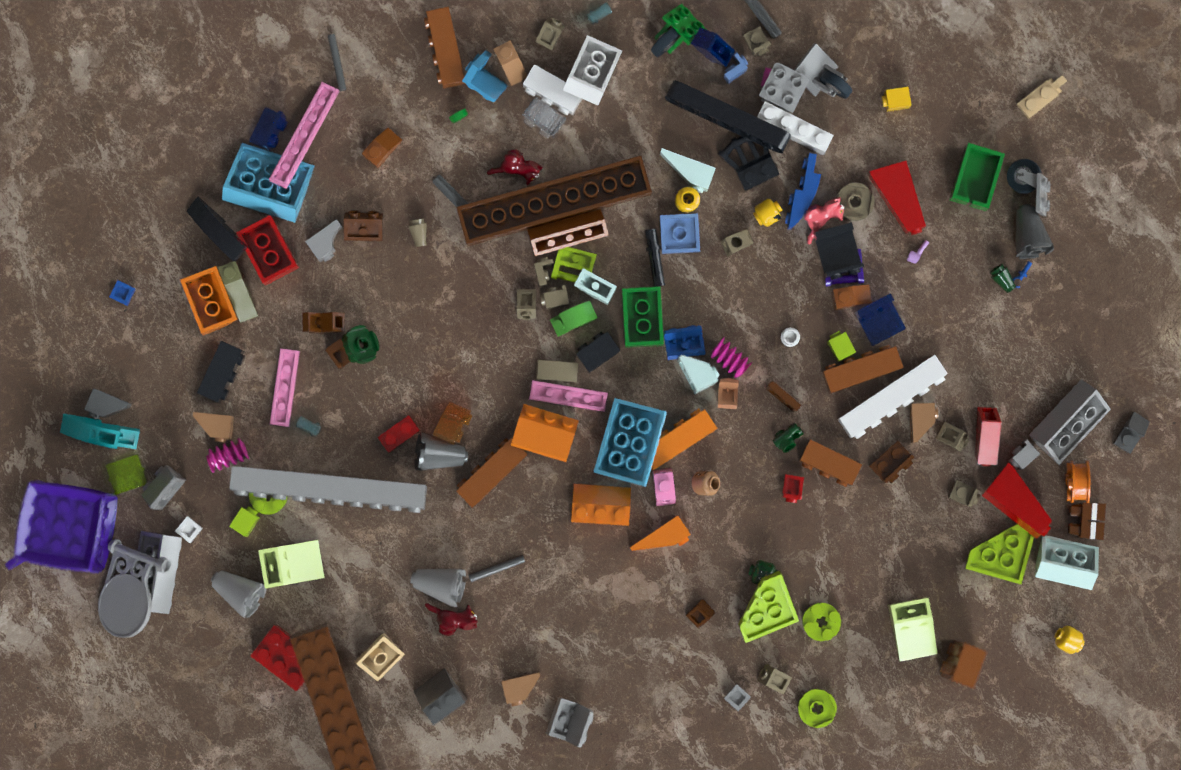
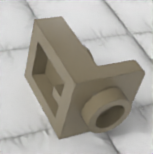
M548 18L544 22L535 42L553 50L565 26L556 18Z
M760 26L743 35L753 56L757 54L762 56L769 52L771 43L767 40Z
M548 257L537 259V263H534L539 288L547 286L546 281L550 280L547 269L543 270V267L554 264L553 259L548 260Z
M517 289L518 319H536V289Z
M944 422L936 439L961 452L969 442V435L965 431Z
M956 480L948 498L965 506L972 507L973 504L976 505L979 501V489Z
M765 664L759 673L757 681L784 695L792 677Z

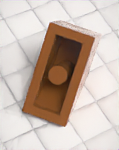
M387 128L362 152V155L378 169L403 140Z
M869 285L850 286L831 291L834 310L872 304Z

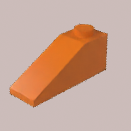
M677 515L631 546L630 549L634 551L674 546L676 544L682 546L689 541L688 536L691 534Z

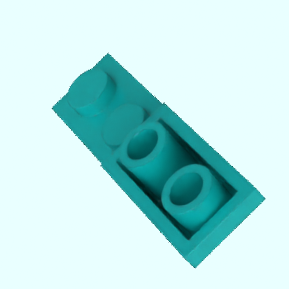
M63 413L60 433L99 446L117 449V446L137 449L140 429L102 423V420Z

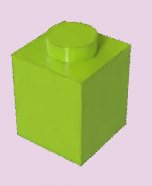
M838 331L830 335L831 340L827 341L837 362L856 353L846 332L841 334Z
M250 506L247 509L241 507L229 527L244 537H248L260 519L257 516L258 512Z

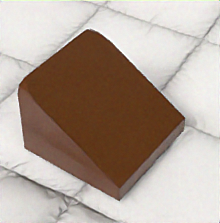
M702 599L686 616L699 629L715 614V611Z

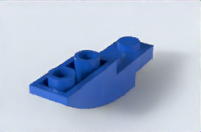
M809 153L807 158L804 157L802 169H805L804 177H800L799 187L802 190L795 189L793 194L790 193L788 205H791L790 213L787 212L785 224H788L787 229L791 230L801 220L816 195L821 174L814 173L817 154Z

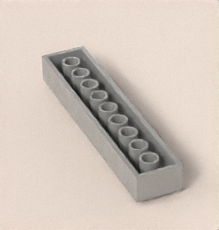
M232 466L230 490L234 491V494L238 496H248V493H254L253 496L258 498H267V495H273L274 499L286 500V497H292L294 501L305 502V499H312L311 502L324 504L325 500L331 501L332 505L344 506V502H347L352 507L362 508L363 504H368L372 509H382V506H388L392 511H401V508H408V511L412 513H420L421 510H425L427 486L421 484Z

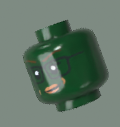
M758 560L755 565L751 564L748 575L752 576V583L758 585L761 578L778 572V570H776L774 564Z

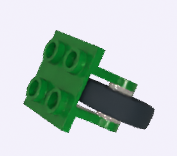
M680 4L662 17L667 24L654 37L657 42L651 48V52L656 57L661 56L666 51L671 54L683 42L690 45L708 30L690 13L688 8Z

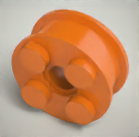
M1073 461L1066 463L1065 485H1068L1066 500L1071 503L1074 500H1085L1086 503H1089V461H1085V464H1074Z

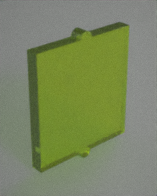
M138 454L106 465L110 477L109 482L112 484L115 495L142 487L147 483L144 474L145 468L142 467Z

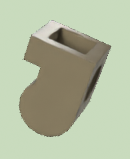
M747 229L724 238L721 244L727 257L749 247L754 242Z

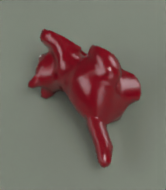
M515 149L505 154L500 167L491 168L486 173L491 175L505 172L522 175L526 180V185H529L530 182L535 181L539 177L538 173L543 167L534 161L524 160L523 153Z
M425 603V607L429 611L437 614L438 631L444 636L453 635L458 628L462 630L477 628V615L470 608V605H467L466 609L459 613L441 610L429 603Z

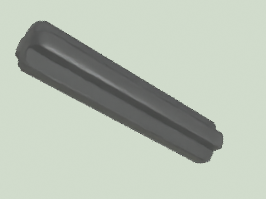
M745 0L773 39L777 38L781 31L758 0Z
M441 175L434 178L433 184L456 207L469 204Z

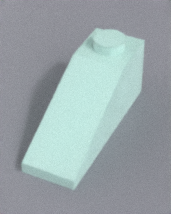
M661 149L660 155L688 185L700 193L708 191L716 169L715 167L666 149Z

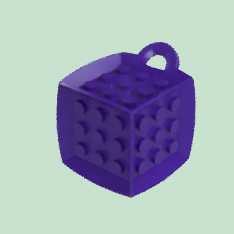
M39 480L30 481L27 484L19 513L14 557L5 564V567L11 570L26 561L53 568L100 573L105 568L110 551L108 544L113 539L117 513V496L114 493H106L84 487L44 483Z

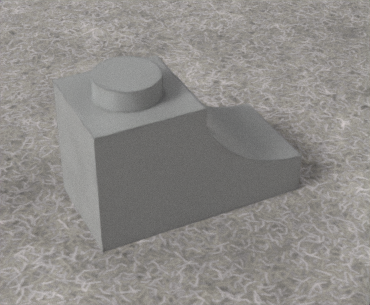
M337 219L305 241L320 262L330 260L336 251L334 249V239L343 228Z

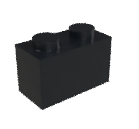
M601 331L593 337L594 341L589 345L584 343L577 348L579 352L576 353V356L589 374L621 351L608 332L603 334Z

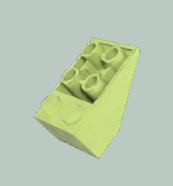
M318 540L258 550L265 588L325 578Z
M923 597L888 604L899 661L938 654L929 598Z

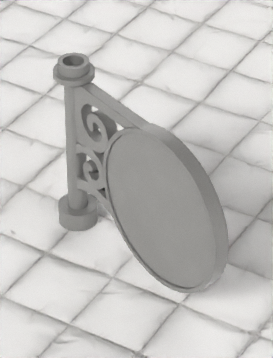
M114 539L108 544V549L113 556L105 585L99 596L98 613L103 627L111 635L128 638L140 633L149 621L152 611V598L148 588V576L152 566H156L158 572L166 574L172 567V561L166 557L157 559L123 546L121 540ZM123 557L126 561H119V559ZM141 560L146 562V565L138 564V562ZM117 569V572H119L120 574L114 576L115 570Z

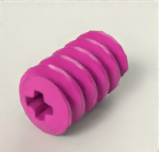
M723 337L712 350L711 358L718 356L717 363L724 361L722 368L730 366L728 373L730 374L735 371L734 378L736 379L753 362L746 364L748 357L741 359L742 352L735 354L736 347L729 349L731 342L723 344L725 339Z
M240 438L237 439V445L230 441V447H227L224 443L223 450L216 446L215 453L208 449V455H206L208 465L213 473L216 467L218 470H222L223 464L227 468L230 467V461L233 465H236L237 458L241 463L244 462V456L250 460L247 449Z

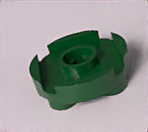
M354 326L342 336L344 349L350 362L366 364L376 358V353L379 351V341L376 334L372 330L366 329V326ZM359 342L364 344L362 348L360 347Z

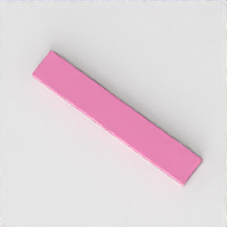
M321 82L269 178L270 182L285 189L288 188L333 105L339 89Z

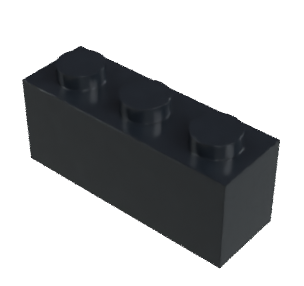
M221 341L197 393L218 403H221L222 400L225 401L229 394L227 388L236 379L237 373L235 371L238 365L241 366L244 362L245 355L243 354L245 351Z

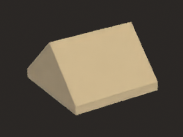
M383 633L355 663L378 682L405 654Z

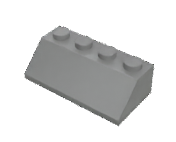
M1081 379L1045 419L1034 428L1030 437L1037 446L1060 465L1111 409L1099 392Z
M141 531L137 551L157 559L166 557L172 561V567L168 573L158 572L156 566L153 565L148 576V588L152 598L151 612L169 614L182 538ZM140 560L138 564L146 565V562Z

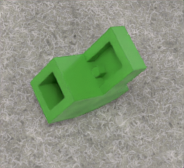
M588 301L560 313L550 319L559 337L575 328L590 323L598 317L591 302Z

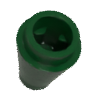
M1000 264L990 271L991 278L1006 293L1016 288L1007 266L1004 267L1003 264Z

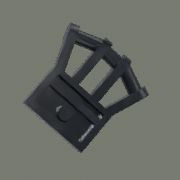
M742 136L732 138L731 142L717 153L720 158L734 169L745 192L780 175L771 158L769 149L763 146L764 155L759 156L753 142ZM747 143L754 160L747 162L740 148L741 144ZM734 148L743 164L741 166H738L728 157Z

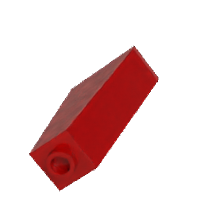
M907 161L869 171V179L905 234L910 232L911 235L922 233V229L926 227Z
M1008 463L982 496L1037 539L1041 535L1044 537L1051 529L1049 524L1052 520L1014 467Z

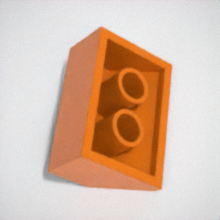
M216 266L180 280L203 336L237 320Z
M523 404L511 446L566 462L579 420Z
M574 484L571 522L629 526L631 487Z

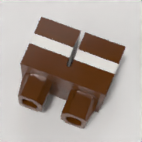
M1079 503V505H1070L1069 516H1078V524L1068 523V534L1077 535V538L1104 540L1105 523L1088 522V520L1105 521L1106 504Z

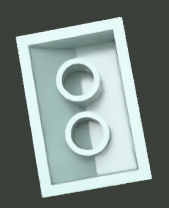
M684 355L678 358L677 362L694 394L717 383L719 374L715 366L711 367L709 363Z
M1047 535L1042 536L1036 560L1035 577L1092 590L1098 576L1099 547Z

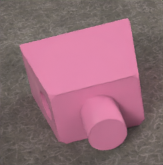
M672 469L652 470L656 506L675 504L676 496Z

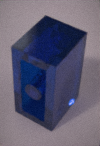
M701 27L691 42V45L709 61L727 67L735 53V50L717 33Z

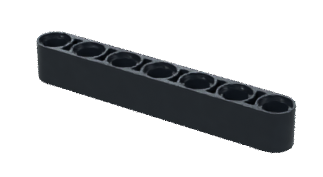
M673 80L664 97L675 106L780 154L784 152L791 138V134L677 80Z

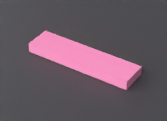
M280 348L270 425L285 427L290 425L300 351Z
M532 380L529 400L605 412L608 393Z

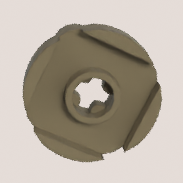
M850 183L844 186L837 194V197L841 198L840 204L844 206L843 217L846 220L860 221L865 219L874 208V196L864 184ZM854 197H857V201H860V205H856V207H853L850 203V200H853Z

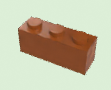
M811 439L808 440L799 459L802 462L801 466L811 471L815 468L820 471L819 475L827 479L831 476L837 479L836 483L844 487L853 485L862 464Z

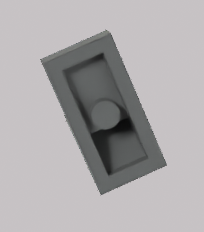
M1133 411L1113 444L1131 454L1140 438L1145 436L1150 421Z

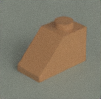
M511 41L493 49L511 86L527 78L525 69Z
M935 403L909 405L911 443L918 442L936 422L935 419H938V407H935Z
M193 412V417L209 437L215 438V442L226 443V439L232 440L233 416Z
M540 672L502 680L506 703H511L512 707L523 704L522 701L526 700L538 681Z

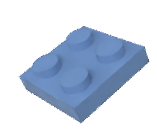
M698 213L660 215L662 254L700 252Z

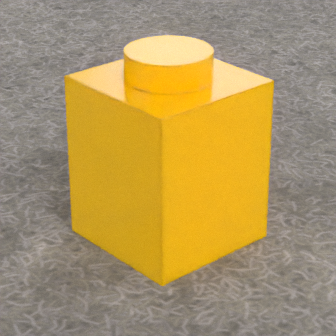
M909 87L885 90L881 100L882 106L886 107L887 112L911 107Z

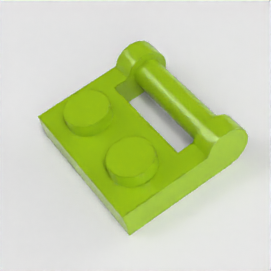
M571 247L559 249L551 278L555 280L559 278L575 283L579 276L559 271L560 265L580 271L585 269L592 273L597 254Z

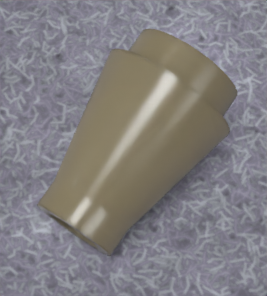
M424 218L410 220L408 227L415 242V247L427 245V223H425Z

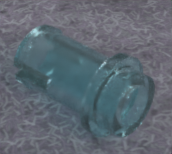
M604 3L597 9L590 10L587 17L591 24H597L600 19L611 14L612 10L607 3Z
M303 416L298 419L296 425L297 428L310 433L312 437H317L322 428L318 422L314 423Z

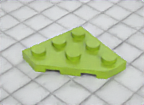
M1015 524L969 550L965 569L1022 584L1034 537L1021 526Z
M780 571L761 578L738 623L745 643L799 622Z

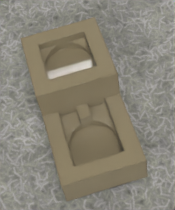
M537 360L536 379L577 382L578 363Z

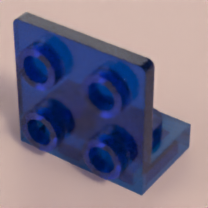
M265 107L249 142L270 152L272 148L275 149L279 142L278 135L280 131L285 130L288 123L285 114L280 110L275 112Z
M891 293L855 312L872 346L906 329L892 302L894 298Z

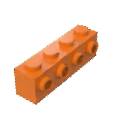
M696 409L690 413L691 418L684 421V419H681L673 424L675 428L668 432L666 429L661 432L651 467L652 470H655L718 429L705 409Z

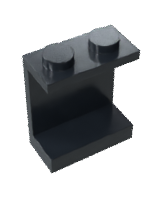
M852 222L820 230L813 234L825 278L830 277L831 280L842 278L841 274L848 272L849 275L860 273V269L864 267V264L861 263L853 235L854 227Z

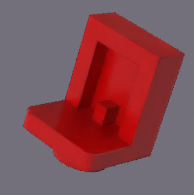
M785 474L781 496L786 498L785 502L797 503V500H802L804 477Z

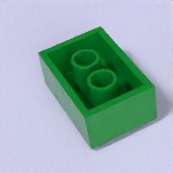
M661 287L622 289L625 348L663 346Z

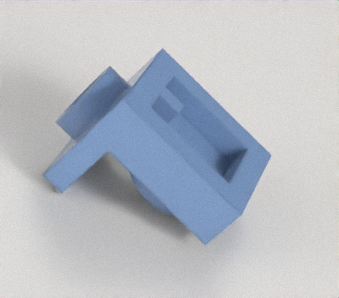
M737 52L733 55V59L738 65L735 66L733 64L725 70L724 79L728 84L745 73L748 68L746 66L748 62L743 55L739 56Z

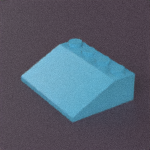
M242 143L223 185L222 200L295 223L304 201L314 165L301 162L288 188L285 189L269 181L282 155Z
M614 398L594 473L646 487L667 412Z

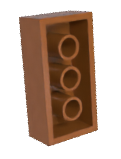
M954 640L953 643L948 645L946 654H948L947 660L941 664V676L974 689L987 651Z

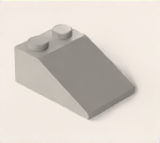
M168 465L161 466L154 474L156 476L152 482L148 481L142 489L144 492L141 496L149 507L155 510H162L186 481L185 478Z

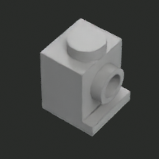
M1028 440L1021 442L1024 445L1023 447L1019 445L1011 452L1013 456L1010 457L1008 462L1015 469H1024L1040 455Z

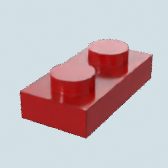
M408 415L377 438L387 452L390 453L420 430Z

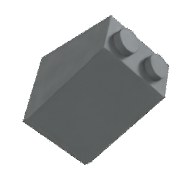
M445 668L414 691L423 712L433 725L467 701V698Z

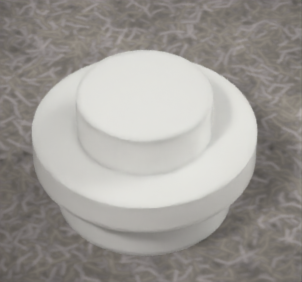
M786 328L783 330L781 341L785 346L793 347L798 344L800 334L796 329Z

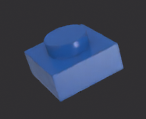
M117 280L109 297L128 306L136 289Z

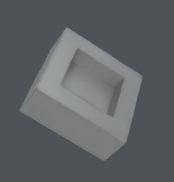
M737 684L724 697L737 711L751 698Z

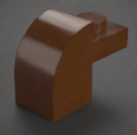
M302 313L303 332H345V313Z

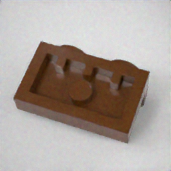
M357 210L346 212L344 215V240L382 241L383 213L378 211L360 213Z
M896 441L869 467L884 483L888 481L893 483L899 477L897 473L901 469L907 470L913 464L911 460L914 456L899 441Z

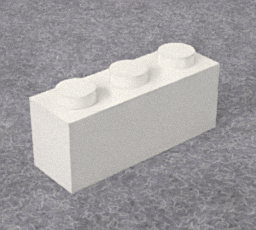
M535 64L523 83L526 93L531 96H540L542 102L549 106L554 104L559 107L558 111L565 115H568V113L573 115L582 98L563 90L566 84L565 81Z

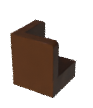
M342 339L337 340L325 349L339 369L350 363Z

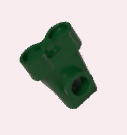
M795 422L787 427L788 429L778 431L775 434L776 438L772 440L775 446L781 449L783 453L791 451L796 446L794 440L804 435V432Z

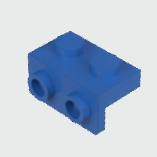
M691 325L680 329L672 328L664 331V342L668 360L678 359L682 355L692 357L706 354L701 325Z

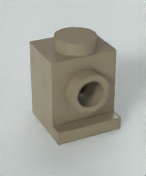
M562 285V290L554 287L547 289L546 293L540 294L542 306L546 305V309L569 306L566 285Z

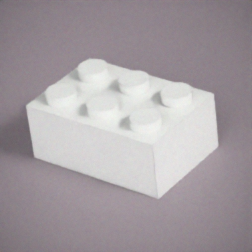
M587 35L563 90L595 105H599L622 50Z

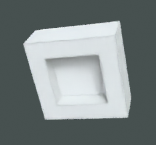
M187 516L175 532L189 543H192L203 528Z

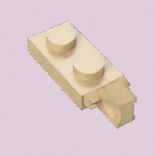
M1063 75L1056 81H1053L1051 78L1016 105L1029 119L1062 92L1060 87L1067 80Z

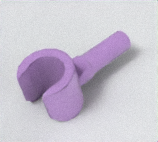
M925 240L917 253L911 250L907 261L917 263L929 242Z

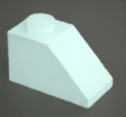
M582 269L574 284L575 287L606 305L609 304L617 289V286L585 269Z

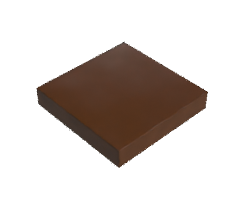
M773 380L765 387L766 390L792 412L798 411L802 406Z

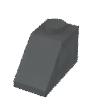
M93 388L84 410L89 411V416L99 419L100 416L106 418L126 410L132 404Z

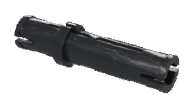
M649 229L644 232L653 287L665 286L660 256L661 245L658 244L657 229Z

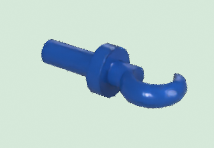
M1028 261L1023 270H1019L1018 273L1020 275L1014 277L1013 281L1015 279L1022 280L1023 277H1027L1026 273L1032 263Z

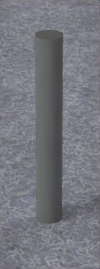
M335 34L328 35L338 88L340 92L346 91Z
M521 555L470 574V581L474 582L525 562L524 557Z

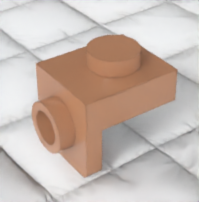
M732 378L719 380L718 408L737 409L739 380Z

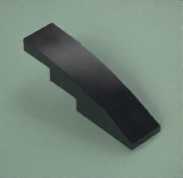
M199 196L196 197L186 212L233 262L237 261L248 246L236 236L237 233L225 224L226 221Z

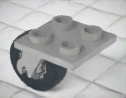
M813 43L794 68L795 71L809 78L806 88L814 96H817L822 91L831 97L837 95L847 99L852 93V88L846 82L847 78L836 70L838 68L837 64L816 43Z
M1019 159L1013 162L1007 171L1009 186L1014 191L1024 194L1037 189L1036 212L1041 216H1047V211L1050 210V201L1047 200V192H1050L1051 188L1050 181L1041 173L1040 167L1034 161Z

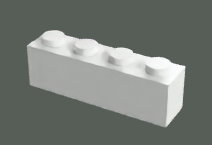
M766 101L757 116L791 134V140L821 155H824L834 136Z

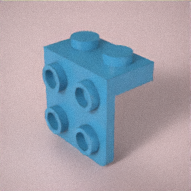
M485 50L481 55L477 54L473 61H470L465 69L467 74L462 82L467 84L470 89L480 93L486 100L495 102L506 90L507 84L484 69L492 55Z

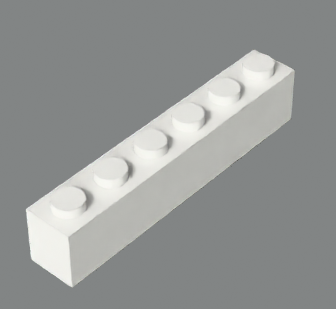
M933 355L840 417L838 421L850 438L855 436L858 439L866 433V428L871 426L873 429L882 423L881 418L886 415L889 418L898 412L896 408L903 405L906 407L914 401L912 398L915 395L919 394L921 397L930 391L928 388L934 383L937 386L945 381L944 376L948 373L936 355Z

